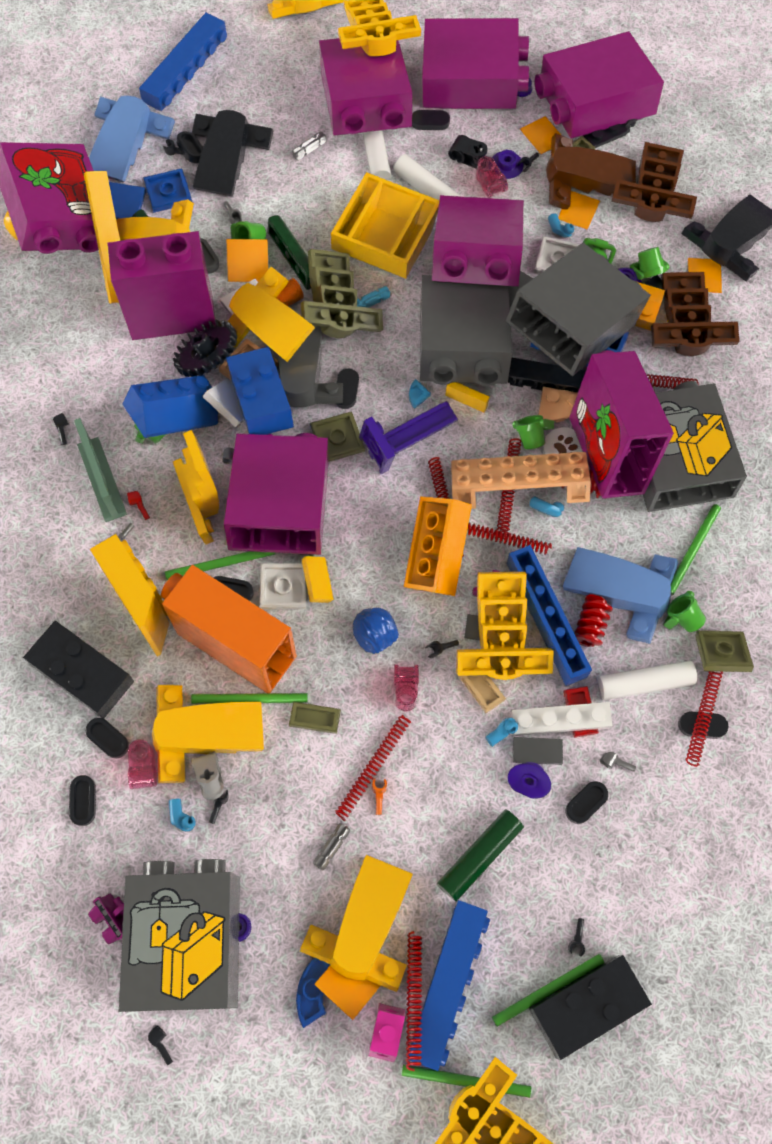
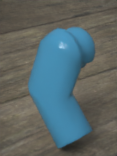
M556 213L548 216L553 233L564 238L572 235L574 232L572 224L562 225Z
M535 496L530 500L529 504L530 507L552 517H559L564 510V506L560 502H554L552 505Z
M505 718L485 738L490 746L493 747L508 735L514 734L518 730V724L513 718Z
M181 799L169 800L171 824L181 831H191L196 825L195 818L182 812Z

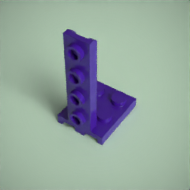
M445 401L384 434L381 424L378 421L375 422L371 416L364 420L359 439L363 440L369 449L368 454L372 460L375 459L380 468L379 472L382 475L389 471L396 454L457 422L458 418L448 401Z

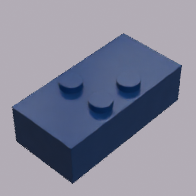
M269 347L226 357L230 377L248 433L267 435L293 428L291 408Z

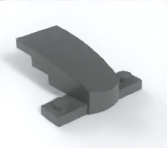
M314 326L315 329L288 362L279 356L280 379L290 407L343 403V383H318L322 352V330L320 326Z

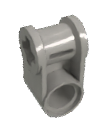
M216 752L191 759L196 780L200 784L203 797L206 800L219 798L224 793V785Z

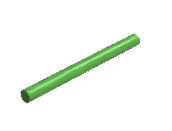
M713 504L676 570L671 582L672 596L721 510L719 505Z
M248 551L193 565L204 572L275 555V553ZM191 565L165 571L166 579L168 580L175 573L184 576Z
M308 693L192 694L191 703H308Z
M600 954L592 957L494 1015L492 1019L496 1027L604 964L603 958Z
M404 1064L401 1075L463 1087L475 1086L480 1077L436 1071L416 1066H408L415 1069V1071H410ZM512 1083L505 1094L530 1098L531 1086Z

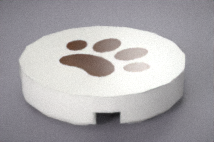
M564 427L554 429L548 433L542 449L543 455L583 452L575 431Z

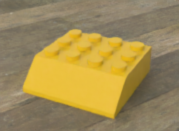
M366 172L331 232V249L341 253H348L350 257L406 279L432 232L440 200Z
M114 534L92 547L90 551L158 657L162 653L170 624L166 617L168 615L162 605L163 600L153 581L147 576L138 558L136 559L125 539L120 541L118 536Z

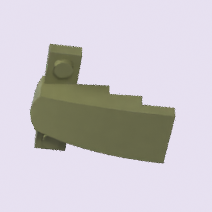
M310 249L308 251V265L313 302L303 301L301 303V316L313 326H320L323 334L337 339L346 338L356 330L381 332L383 330L382 309L357 306V289H354V271H350L349 254Z

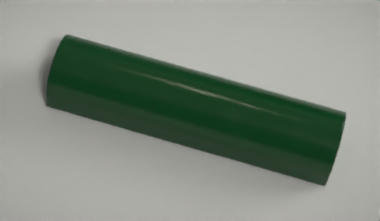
M274 215L269 217L268 234L305 289L310 290L308 256L281 216Z
M505 809L436 883L438 887L457 902L524 828L521 821L513 813Z

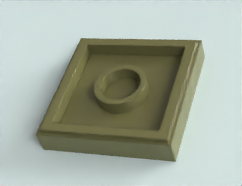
M352 411L310 423L314 435L320 438H328V462L365 452L363 441L359 439L360 433Z
M696 631L695 637L704 671H753L754 665L743 631Z

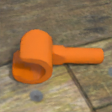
M375 779L372 782V790L376 794V815H382V799L387 789L386 779H384V787L382 788L375 786Z

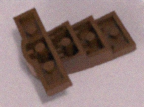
M557 133L551 138V157L546 167L547 178L550 183V205L561 209H568L571 205V187L587 194L594 190L606 196H611L617 179L636 183V161L605 151L572 147L573 139Z
M645 142L637 183L617 179L611 202L635 207L634 215L650 222L663 221L665 214L692 219L697 196L674 192L682 165L684 150Z
M704 272L662 273V290H665L663 301L668 323H653L651 325L652 347L674 346L676 353L684 356H698L705 353L711 345H737L740 342L738 321L711 322V305L708 302V288H705Z

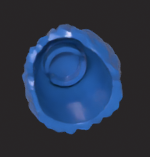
M383 608L364 609L356 615L353 621V635L360 647L372 654L387 649V647L397 641L399 636L392 615Z

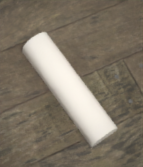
M383 131L362 132L370 174L383 179H391Z
M403 154L396 161L394 172L422 194L440 200V195L461 196L407 154Z
M685 661L601 675L597 677L603 701L692 686L697 683V672L692 661Z

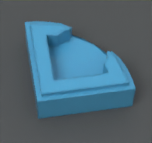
M416 379L411 384L409 401L415 409L428 399L431 393Z

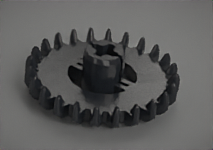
M216 319V326L209 321V329L204 324H201L202 332L194 328L195 336L187 333L190 341L186 342L181 339L185 347L177 346L180 354L174 352L176 358H173L177 371L186 377L202 376L205 372L209 373L211 369L215 370L218 368L219 364L222 365L224 359L230 356L229 353L233 352L234 346L237 343L238 335L230 322L221 320V324Z

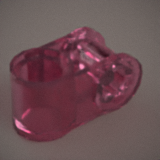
M488 156L480 158L477 165L476 179L487 198H491L497 192L507 191V179L498 168L495 160Z
M394 664L395 703L401 711L408 712L416 706L419 682L418 665H414V667H399L398 664ZM408 694L413 699L410 702H404L400 697Z
M138 739L133 741L128 747L129 787L131 790L156 787L157 772L154 749L144 740ZM141 747H143L146 752L142 753V757H139L136 752H140Z

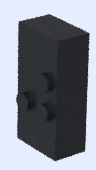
M56 620L23 657L33 668L103 719L134 683V680L126 671Z
M618 955L530 1007L529 1010L555 1058L562 1060L649 1007L652 1003L624 955Z

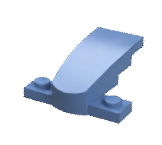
M100 96L94 116L105 120L89 156L93 170L107 171L108 178L125 182L130 165H134L138 149L141 150L145 133L169 139L175 120L171 117L151 112L143 100L134 96H120L117 101Z
M577 547L562 587L568 592L600 596L613 608L634 611L626 636L629 639L650 644L658 620L663 616L670 604L671 582L678 565V560L655 554L650 569H647L624 559Z

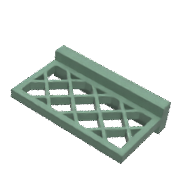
M81 418L75 419L74 423L81 439V443L77 444L105 522L127 515L99 437L90 439Z

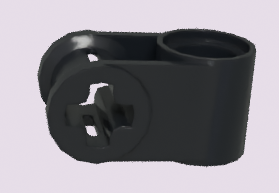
M458 135L448 151V156L454 161L457 160L458 163L481 169L487 164L485 155L488 148L483 142L476 141L465 135Z

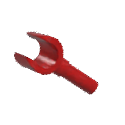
M138 491L127 493L130 506L137 504L144 519H149L150 516L144 507L140 493Z

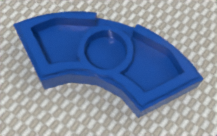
M313 958L307 965L298 984L296 1006L303 1028L326 1014L323 1005L324 993L314 984L330 964L317 958Z

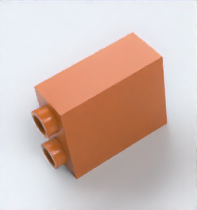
M193 564L184 576L175 573L165 583L161 591V598L164 599L162 605L176 633L264 692L271 693L297 657L291 627Z

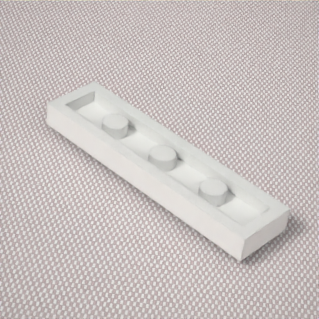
M610 702L512 710L513 719L518 724V730L514 733V736L612 728L613 726Z

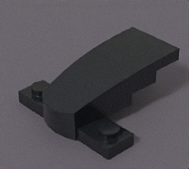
M234 110L218 111L216 117L196 113L192 133L195 136L205 137L206 141L199 159L193 188L233 197L236 181L239 180L241 164L244 162L246 146L269 150L274 132L273 129L249 124L247 118L242 113Z
M750 194L733 207L711 233L705 229L704 225L694 221L687 225L681 234L700 247L710 259L727 267L744 281H748L757 273L759 268L754 265L752 260L743 257L741 254L750 250L755 242L762 239L772 228V209Z

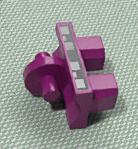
M111 893L104 897H97L93 901L95 906L88 913L89 917L95 924L101 923L103 920L106 921L109 927L102 932V937L107 944L121 940L124 914L123 901L119 896L114 899Z

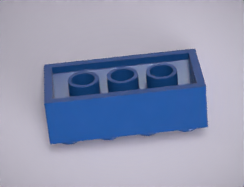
M205 375L131 385L122 403L144 438L210 427L219 423L218 411L203 398L206 391L212 388Z

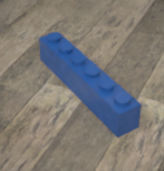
M205 12L139 87L141 99L147 105L159 111L169 106L174 96L182 91L186 82L193 78L194 73L199 67H203L205 60L215 53L218 45L226 40L225 21Z
M531 545L509 553L506 564L510 572L526 573L525 597L527 598V608L546 647L554 650L553 661L565 686L586 679L591 673L592 668Z
M460 900L456 902L421 1011L422 1014H420L422 1019L419 1022L422 1025L417 1027L422 1028V1030L415 1031V1033H421L422 1036L413 1037V1039H421L422 1042L411 1043V1045L420 1044L422 1047L409 1049L421 1050V1054L411 1053L409 1056H421L422 1059H410V1061L421 1062V1065L439 1071L440 1066L445 1067L449 1055V1050L445 1049L448 1038L453 1040L458 1023L454 1022L457 1011L462 1012L466 996H463L462 993L465 984L470 986L474 970L470 969L473 958L478 960L482 944L478 943L481 932L486 934L490 918L486 917L487 910Z

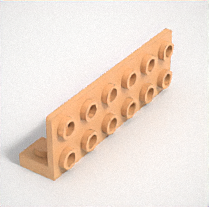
M586 452L451 461L453 499L472 504L471 509H476L475 492L566 486L567 503L590 502L591 481Z

